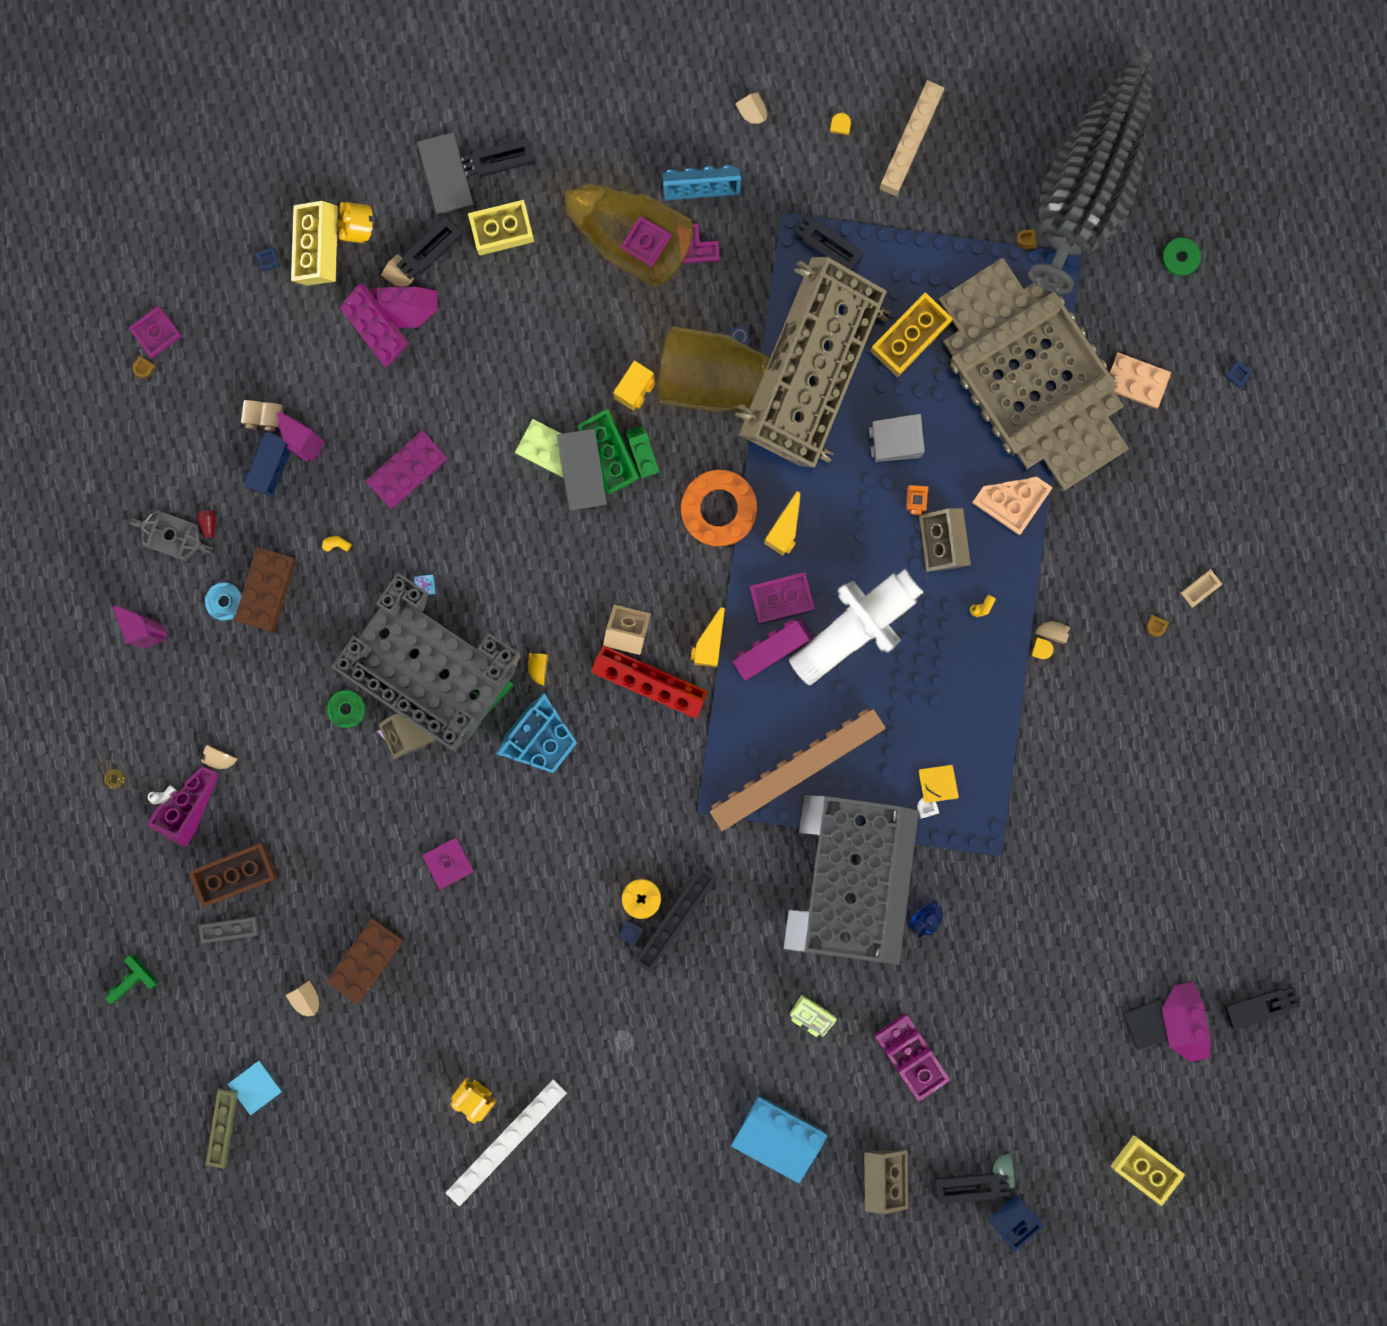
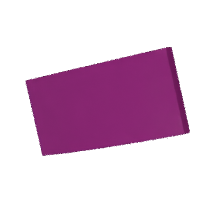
M906 1013L874 1034L918 1102L950 1081Z

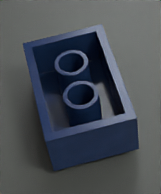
M265 432V435H262L259 439L258 446L260 447L258 452L253 454L251 469L245 473L243 481L245 482L244 486L250 490L273 498L291 451L287 448L288 444L283 441V438Z

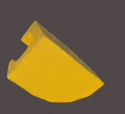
M529 653L528 673L532 680L544 686L548 655Z

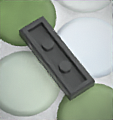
M257 916L198 925L201 944L259 935Z

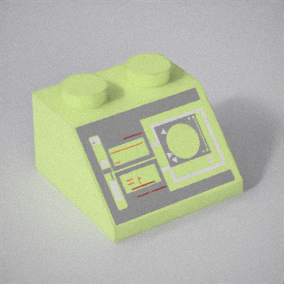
M801 995L790 1012V1016L793 1017L791 1021L799 1026L804 1024L809 1027L807 1031L816 1037L818 1035L823 1037L837 1020L835 1015L804 995Z

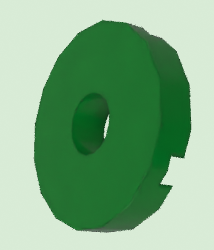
M1188 238L1172 240L1166 245L1162 253L1164 267L1175 276L1191 274L1197 269L1201 261L1199 247ZM1177 253H1184L1186 261H1178Z
M342 690L336 692L329 700L327 714L335 725L341 728H351L363 720L366 706L363 698L358 693L351 690ZM346 703L351 706V712L347 715L341 712L342 705Z

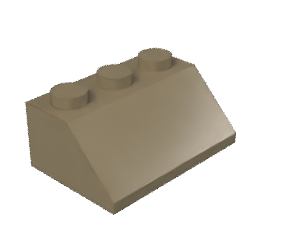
M950 508L919 515L927 572L971 565L963 508Z
M874 1150L864 1152L865 1211L887 1214L908 1209L907 1150Z

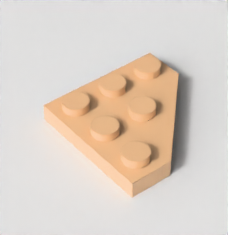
M1038 477L982 487L972 503L1020 535L1053 487Z

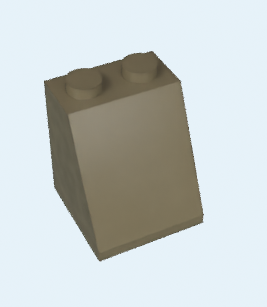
M398 713L391 715L378 724L394 759L436 741L435 738Z

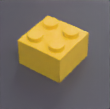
M634 360L613 392L614 398L633 411L636 407L639 409L645 401V393H650L655 386L654 373Z

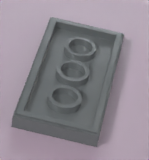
M454 132L417 142L437 216L474 206Z
M595 429L557 434L568 510L607 505Z

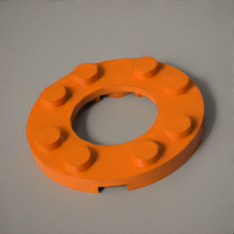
M726 470L709 471L695 478L685 490L681 502V515L687 530L698 541L710 546L720 547L737 543L751 531L757 518V500L753 489L741 476ZM714 490L730 492L738 504L735 518L729 524L722 527L708 524L701 514L703 498Z

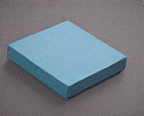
M260 1060L228 1084L231 1090L238 1091L237 1098L250 1115L282 1092L280 1086Z

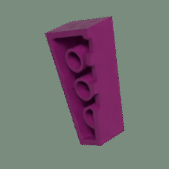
M804 619L788 621L784 624L785 628L778 631L776 629L768 634L769 638L762 642L760 639L751 645L753 648L748 652L744 649L735 655L737 659L732 662L744 681L815 638Z

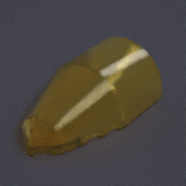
M586 184L582 185L583 188L565 191L566 213L605 261L653 287H659L666 283L683 263L693 236V225L690 218L646 194L640 193L636 195L625 190L620 192L609 187ZM639 216L644 217L672 234L652 267L620 249Z
M671 326L667 333L661 359L658 403L715 413L736 410L741 404L745 407H751L770 357L755 351L748 345L742 344L728 335Z

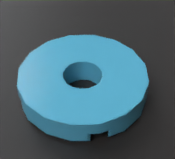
M227 582L218 583L212 586L206 594L205 607L214 618L222 621L235 618L242 593L235 585ZM223 596L229 598V604L226 607H222L219 604V600Z

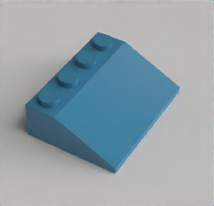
M726 165L720 169H715V167H705L704 170L688 168L681 172L672 169L662 173L664 200L740 194L741 175L739 168L733 165Z
M758 1094L731 1147L800 1183L819 1153L828 1134L823 1129Z

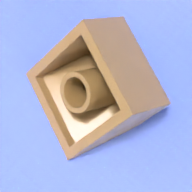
M614 605L606 628L603 645L640 655L651 614Z

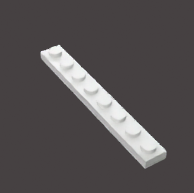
M553 1079L446 1191V1194L460 1206L567 1092Z

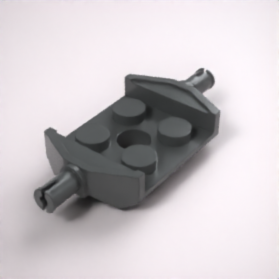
M158 510L154 511L146 521H141L134 517L131 519L134 522H130V525L142 530V544L145 547L183 561H187L199 550L208 554L212 552L207 550H212V546L201 542L199 525ZM168 530H173L175 533L172 540L165 538V533Z

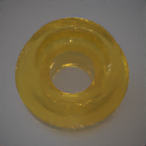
M109 770L105 774L104 782L109 788L116 789L123 784L124 776L119 770ZM114 775L118 778L115 783L111 780Z

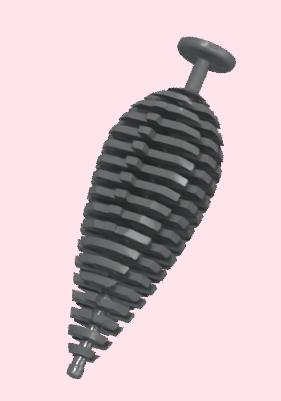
M1149 51L1142 52L1140 61L1133 62L1112 83L1116 88L1110 86L1104 92V95L1090 108L1082 121L1075 127L1074 130L1076 131H1073L1068 137L1071 141H1066L1061 148L1066 152L1060 151L1055 157L1061 163L1054 161L1049 169L1057 173L1049 171L1045 177V180L1052 184L1044 182L1041 191L1047 193V195L1042 194L1040 196V203L1043 205L1039 209L1040 214L1038 216L1042 232H1047L1051 235L1048 238V242L1057 252L1051 265L1036 264L1031 267L1028 274L1036 285L1045 290L1059 294L1071 292L1074 285L1073 279L1067 272L1062 270L1067 256L1080 255L1081 250L1088 254L1110 241L1108 238H1112L1118 232L1114 228L1120 229L1125 223L1119 217L1125 219L1130 212L1124 207L1129 209L1133 204L1134 200L1128 196L1134 197L1136 195L1137 189L1132 185L1136 186L1139 183L1140 177L1136 175L1142 171L1143 166L1141 164L1144 160L1149 132L1150 115L1148 116V114L1150 113L1151 106L1146 104V102L1151 101L1152 93H1150L1153 84L1151 77L1152 68L1148 65L1153 55Z

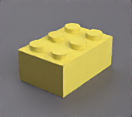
M524 200L468 213L479 256L534 242Z
M1134 1135L1111 1165L1116 1172L1161 1206L1185 1176L1184 1173Z

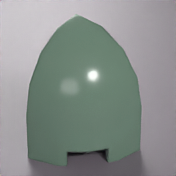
M1006 1154L997 1159L992 1173L994 1172L995 1176L1008 1175V1180H1002L1001 1183H1009V1188H1014L1011 1154Z

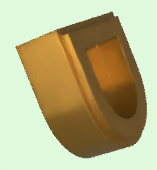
M1035 229L1023 230L1018 233L1016 240L1018 247L1021 249L1037 248Z
M139 355L133 364V373L137 377L145 379L151 376L157 366Z
M1150 615L1146 630L1149 635L1159 637L1165 633L1169 622Z

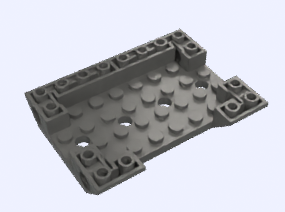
M397 572L376 602V605L380 607L359 638L355 636L351 638L332 665V668L454 751L472 736L514 675L520 654L489 633L477 650L425 615L423 612L429 593ZM388 629L390 632L389 636L382 639L381 632ZM418 649V658L412 659L411 652ZM449 670V677L444 680L441 679L442 671ZM479 690L480 697L477 700H472V692Z
M804 795L799 833L819 835L809 912L788 911L784 949L900 965L918 810L835 797ZM859 815L863 816L866 820L865 825L861 827L855 824V818ZM852 854L860 856L861 862L858 865L851 864L850 856ZM847 893L855 895L856 900L853 904H848L845 901ZM842 932L850 934L851 939L848 943L841 942L840 934Z

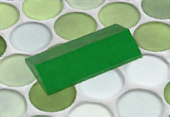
M609 409L577 425L579 431L595 429L603 484L607 494L627 487L640 479Z

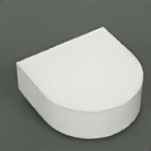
M924 798L918 801L917 810L919 811L920 819L939 813L936 802L925 803Z

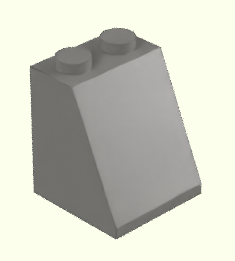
M921 414L873 421L872 427H869V438H873V446H870L871 457H875V462L921 458L924 454Z

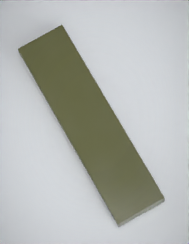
M224 1088L217 1089L205 1165L223 1169L226 1167L238 1091Z

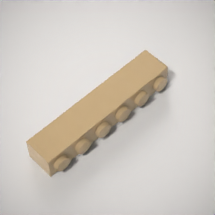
M927 80L882 180L881 190L894 196L898 195L941 99L944 87Z

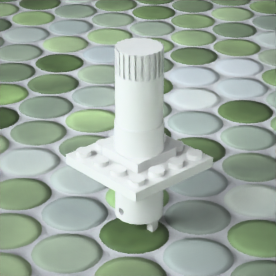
M906 569L898 575L892 574L867 595L862 592L854 581L838 590L841 593L839 594L841 600L845 604L849 603L850 607L833 621L829 627L789 658L791 666L805 683L812 685L849 654L874 637L877 638L876 644L881 650L885 649L887 652L901 641L889 624L916 604V598L923 593L922 589L911 579Z

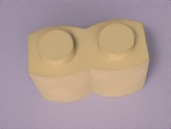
M244 400L241 423L246 425L247 429L257 430V427H264L265 431L276 432V429H280L276 414L278 411L284 414V406L275 403Z

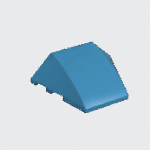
M543 693L528 705L506 733L496 754L554 773L577 742L545 693Z

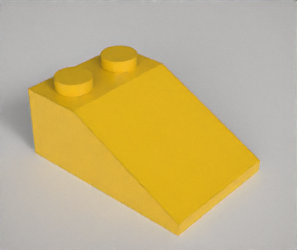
M798 491L764 542L765 545L782 556L785 552L789 554L796 543L793 540L796 534L800 493Z
M725 608L719 609L697 642L696 648L692 647L691 660H694V665L717 667Z

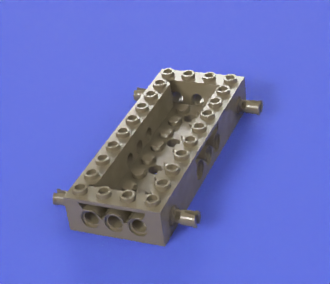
M812 257L809 265L803 261L797 263L802 269H794V271L804 277L750 409L741 404L738 406V409L744 412V414L736 412V416L745 420L739 436L798 466L815 468L819 458L827 463L832 460L825 455H834L833 451L823 447L876 317L883 322H887L889 318L884 314L891 315L889 310L881 307L887 292L886 290L829 257ZM840 305H843L844 312L842 315H840L838 312V308ZM826 340L829 342L828 350L824 349V342ZM811 376L815 378V383L813 386L809 384V379ZM796 412L800 413V420L798 422L794 418Z

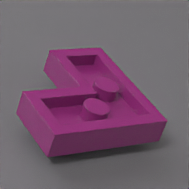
M698 223L679 225L682 264L720 261L719 242H699Z

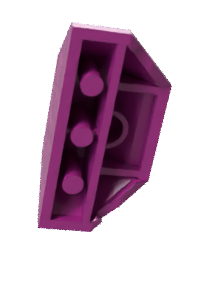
M385 287L369 290L397 328H418L438 310L436 290L419 287Z
M1189 982L1174 985L1161 1008L1169 1047L1190 1062L1210 1058L1211 1040L1203 1002L1195 983Z

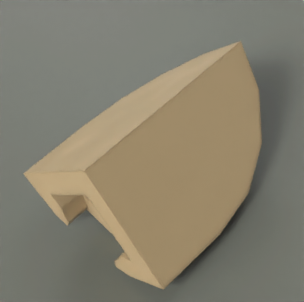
M758 93L749 94L736 103L740 114L750 123L758 124L767 119L765 105Z
M397 254L387 263L381 275L396 286L406 287L412 283L414 277L412 279L407 277L412 272L411 270L406 274L402 272L406 265L401 269L397 267V264L403 259Z
M1050 621L1039 626L1035 634L1065 644L1069 636L1067 633L1070 626Z
M206 745L203 752L205 756L201 762L212 768L226 769L234 765L238 758L211 745Z
M310 981L286 995L291 1005L300 1014L313 1016L318 1011L319 998Z

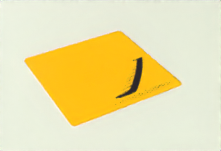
M953 765L919 770L925 803L958 798Z

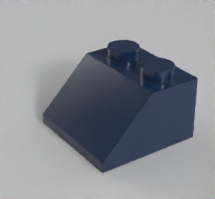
M1018 1195L1008 1200L1006 1205L999 1211H996L988 1220L1014 1251H1017L1044 1227Z

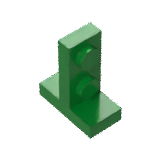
M644 426L625 431L641 478L659 473Z
M134 954L129 955L124 960L134 973L132 971L127 973L122 978L124 982L118 986L116 984L108 991L110 995L105 999L110 1004L119 1000L140 979L149 989L154 988L159 983L155 976Z

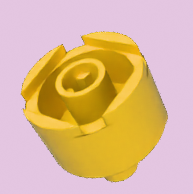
M341 202L339 206L340 218L337 219L339 239L342 241L365 243V241L369 240L372 231V222H369V215L372 216L370 205Z
M636 879L630 882L622 895L624 909L629 915L638 919L652 916L658 910L661 903L659 888L655 883L647 879ZM638 894L641 896L646 895L645 903L637 902Z
M465 1078L451 1097V1107L458 1112L462 1111L467 1115L466 1118L470 1122L476 1123L484 1119L496 1103V1098L492 1100L490 1097L492 1093L478 1081L474 1080L472 1083L469 1082L470 1078Z

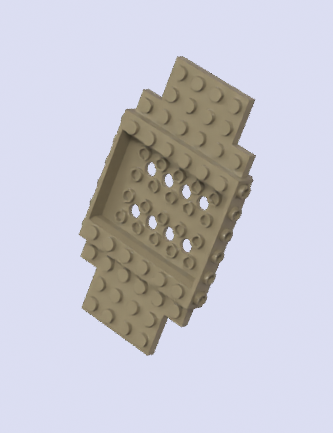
M1001 258L938 299L945 312L953 318L952 322L958 332L943 341L952 355L950 360L952 371L955 374H959L962 386L965 390L969 389L971 392L973 403L976 406H980L983 418L992 424V431L997 438L1000 437L1003 441L1002 446L1008 454L1011 453L1012 456L1017 454L1026 469L1044 460L1063 491H1065L1129 449L1109 419V416L1124 407L1114 392L1118 388L1116 385L1118 382L1115 376L1107 371L1105 361L1102 358L1099 359L1095 353L1096 348L1093 343L1088 342L1085 338L1086 333L1081 326L1078 327L1075 323L1074 314L1070 310L1067 311L1064 306V299L1060 294L1057 295L1054 292L1049 294L1047 290L1035 283L1023 289L1005 260ZM1041 340H1050L1051 347L1043 349L1040 345ZM1027 349H1032L1035 352L1034 359L1029 360L1025 357L1024 353ZM1012 359L1019 362V368L1016 370H1012L1008 365ZM994 370H1001L1003 372L1001 380L993 378ZM1067 370L1072 373L1070 381L1062 379L1061 374L1063 371ZM1046 382H1055L1056 389L1048 391L1045 386ZM1032 391H1037L1040 394L1039 401L1034 402L1030 399ZM1020 401L1024 404L1022 412L1015 411V402Z

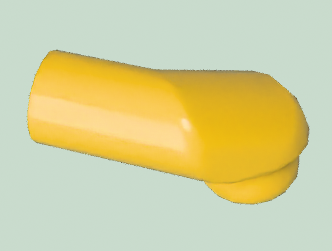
M332 536L323 540L322 548L325 551H330L338 546L348 552L352 544L340 536Z
M987 595L983 604L972 605L970 607L971 615L980 617L989 614L996 598Z

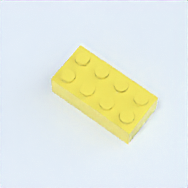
M324 201L294 206L291 281L307 286L336 282L338 206Z

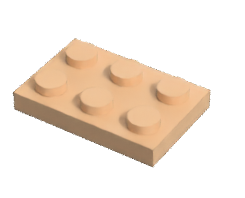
M1117 353L1109 374H1113L1118 382L1116 384L1118 388L1114 390L1116 394L1157 409L1171 372Z

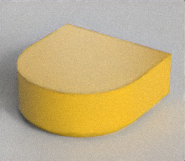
M844 113L836 114L832 119L830 132L849 135L851 124L849 116Z
M1036 638L1031 656L1038 659L1049 658L1053 654V645L1047 640Z

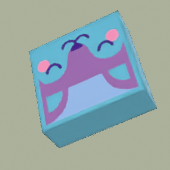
M434 575L414 577L415 584L428 592V595L436 594Z

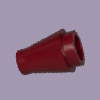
M198 511L197 519L203 538L215 537L216 515H214V511Z

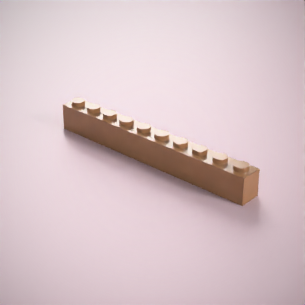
M868 708L858 714V719L854 721L849 719L841 724L843 728L839 731H836V729L831 730L825 734L827 738L823 741L815 740L809 744L810 749L807 751L799 750L793 754L794 759L789 762L785 759L776 765L778 769L771 772L769 769L760 775L762 779L756 783L752 780L744 785L745 789L740 793L736 790L727 796L729 799L724 803L720 800L711 806L713 810L709 812L721 831L886 729L875 710L869 711Z

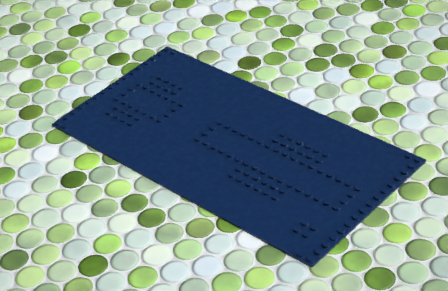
M782 213L757 390L804 277L796 273L794 269H802L797 265L799 261L809 265L812 257H823L803 244V239L793 232L795 228L803 231L798 227V224L802 222L807 225L802 220L805 215ZM806 216L814 222L817 220L864 252L852 271L887 291L881 307L889 310L891 315L884 314L889 318L887 322H883L877 317L874 321L823 446L834 453V455L825 454L832 459L830 462L827 463L819 458L815 468L798 466L749 441L744 479L755 493L758 512L751 531L742 540L735 543L697 811L699 814L711 815L709 811L713 810L711 808L713 804L720 800L724 803L729 799L727 796L737 790L740 793L745 789L744 785L754 780L756 783L762 779L760 777L761 774L769 769L771 772L778 769L777 764L785 759L787 762L794 759L793 754L801 749L804 752L810 749L809 744L817 739L820 742L827 738L825 734L833 729L839 731L843 728L841 724L849 719L853 721L858 719V714L868 708L869 711L875 710L886 729L741 820L800 828L804 795L835 797L917 810L918 801L923 798L919 770L953 765L958 798L936 801L939 810L938 814L920 819L918 813L915 844L1000 856L1004 841L1050 492L1020 535L1007 528L972 502L983 486L1038 477L1051 486L1052 473L1044 460L1026 469L1017 454L1014 456L1011 453L1008 454L1002 446L1003 441L1001 438H997L993 433V426L990 421L987 422L983 418L980 406H976L973 403L971 392L969 389H964L960 382L961 377L958 373L955 374L950 367L952 355L943 343L944 340L958 332L952 321L898 378L870 350L925 292L943 309L938 301L940 297L1001 258L1005 260L1023 289L1034 283L1028 275L1031 267L1036 264L1051 265L1057 251L1042 248L1021 249L1018 245ZM819 232L816 233V235L822 237L820 243L824 245L828 238ZM1068 255L1062 267V270L1072 277L1074 285L1071 292L1060 295L1064 299V306L1067 311L1070 310L1073 314L1081 255ZM840 305L838 308L840 315L844 312L843 305ZM1043 339L1040 345L1043 349H1049L1051 342L1048 339ZM828 340L824 342L825 350L829 349ZM1032 349L1025 351L1024 355L1027 359L1035 358V352ZM1012 359L1009 361L1008 365L1012 370L1019 368L1017 360ZM994 370L993 378L1001 380L1003 372L1001 370ZM1063 371L1061 374L1063 380H1065L1066 371ZM811 376L809 379V384L813 386L815 383V378ZM1046 382L1045 386L1048 391L1056 389L1055 382ZM1032 391L1030 399L1037 402L1040 400V394L1037 391ZM1020 401L1015 402V411L1022 412L1024 404ZM796 412L794 416L796 422L800 420L799 412ZM921 414L924 454L922 457L875 462V457H871L870 446H873V438H869V427H872V422ZM909 485L928 487L927 509L922 514L950 508H963L970 566L932 572L925 570L926 564L924 563L925 556H923L924 549L919 515L910 514V511H906L907 488ZM798 491L800 493L796 534L793 540L796 543L789 554L785 552L782 556L765 545L764 542ZM913 495V504L921 505L922 496ZM906 569L914 583L923 591L916 598V604L889 624L901 639L895 647L888 652L885 649L881 650L876 644L877 638L874 637L849 654L812 685H808L801 679L789 661V658L808 642L745 681L732 662L737 659L736 654L744 649L748 652L753 648L751 646L753 643L760 639L762 642L767 640L769 633L776 629L778 631L785 628L784 624L792 619L794 621L804 619L814 637L819 635L850 607L849 603L845 604L839 597L841 593L838 590L852 581L867 595L892 574L898 575ZM805 572L815 610L759 624L749 586ZM987 595L996 598L989 614L980 617L971 615L970 607L972 605L983 604ZM861 815L856 816L855 824L860 827L864 826L866 823L865 818Z

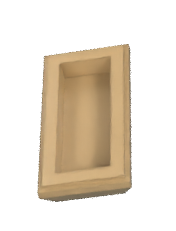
M1210 569L1183 590L1181 594L1193 608L1220 587L1222 583Z

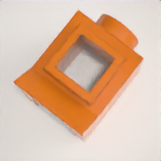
M908 486L906 511H910V514L922 515V512L926 511L927 486Z

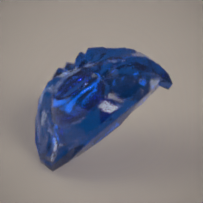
M931 902L925 905L912 916L907 926L912 931L920 933L918 937L936 932L943 919L942 907L938 902Z

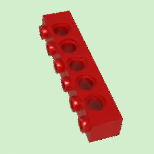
M604 645L600 649L591 673L598 677L605 678L696 719L708 694L707 690Z

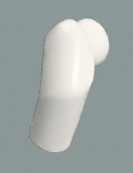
M170 785L164 792H150L148 800L154 805H164L177 790Z

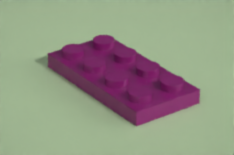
M363 283L358 285L339 307L384 367L391 365L408 346L409 342Z
M422 430L373 473L366 482L392 510L447 461L448 458Z

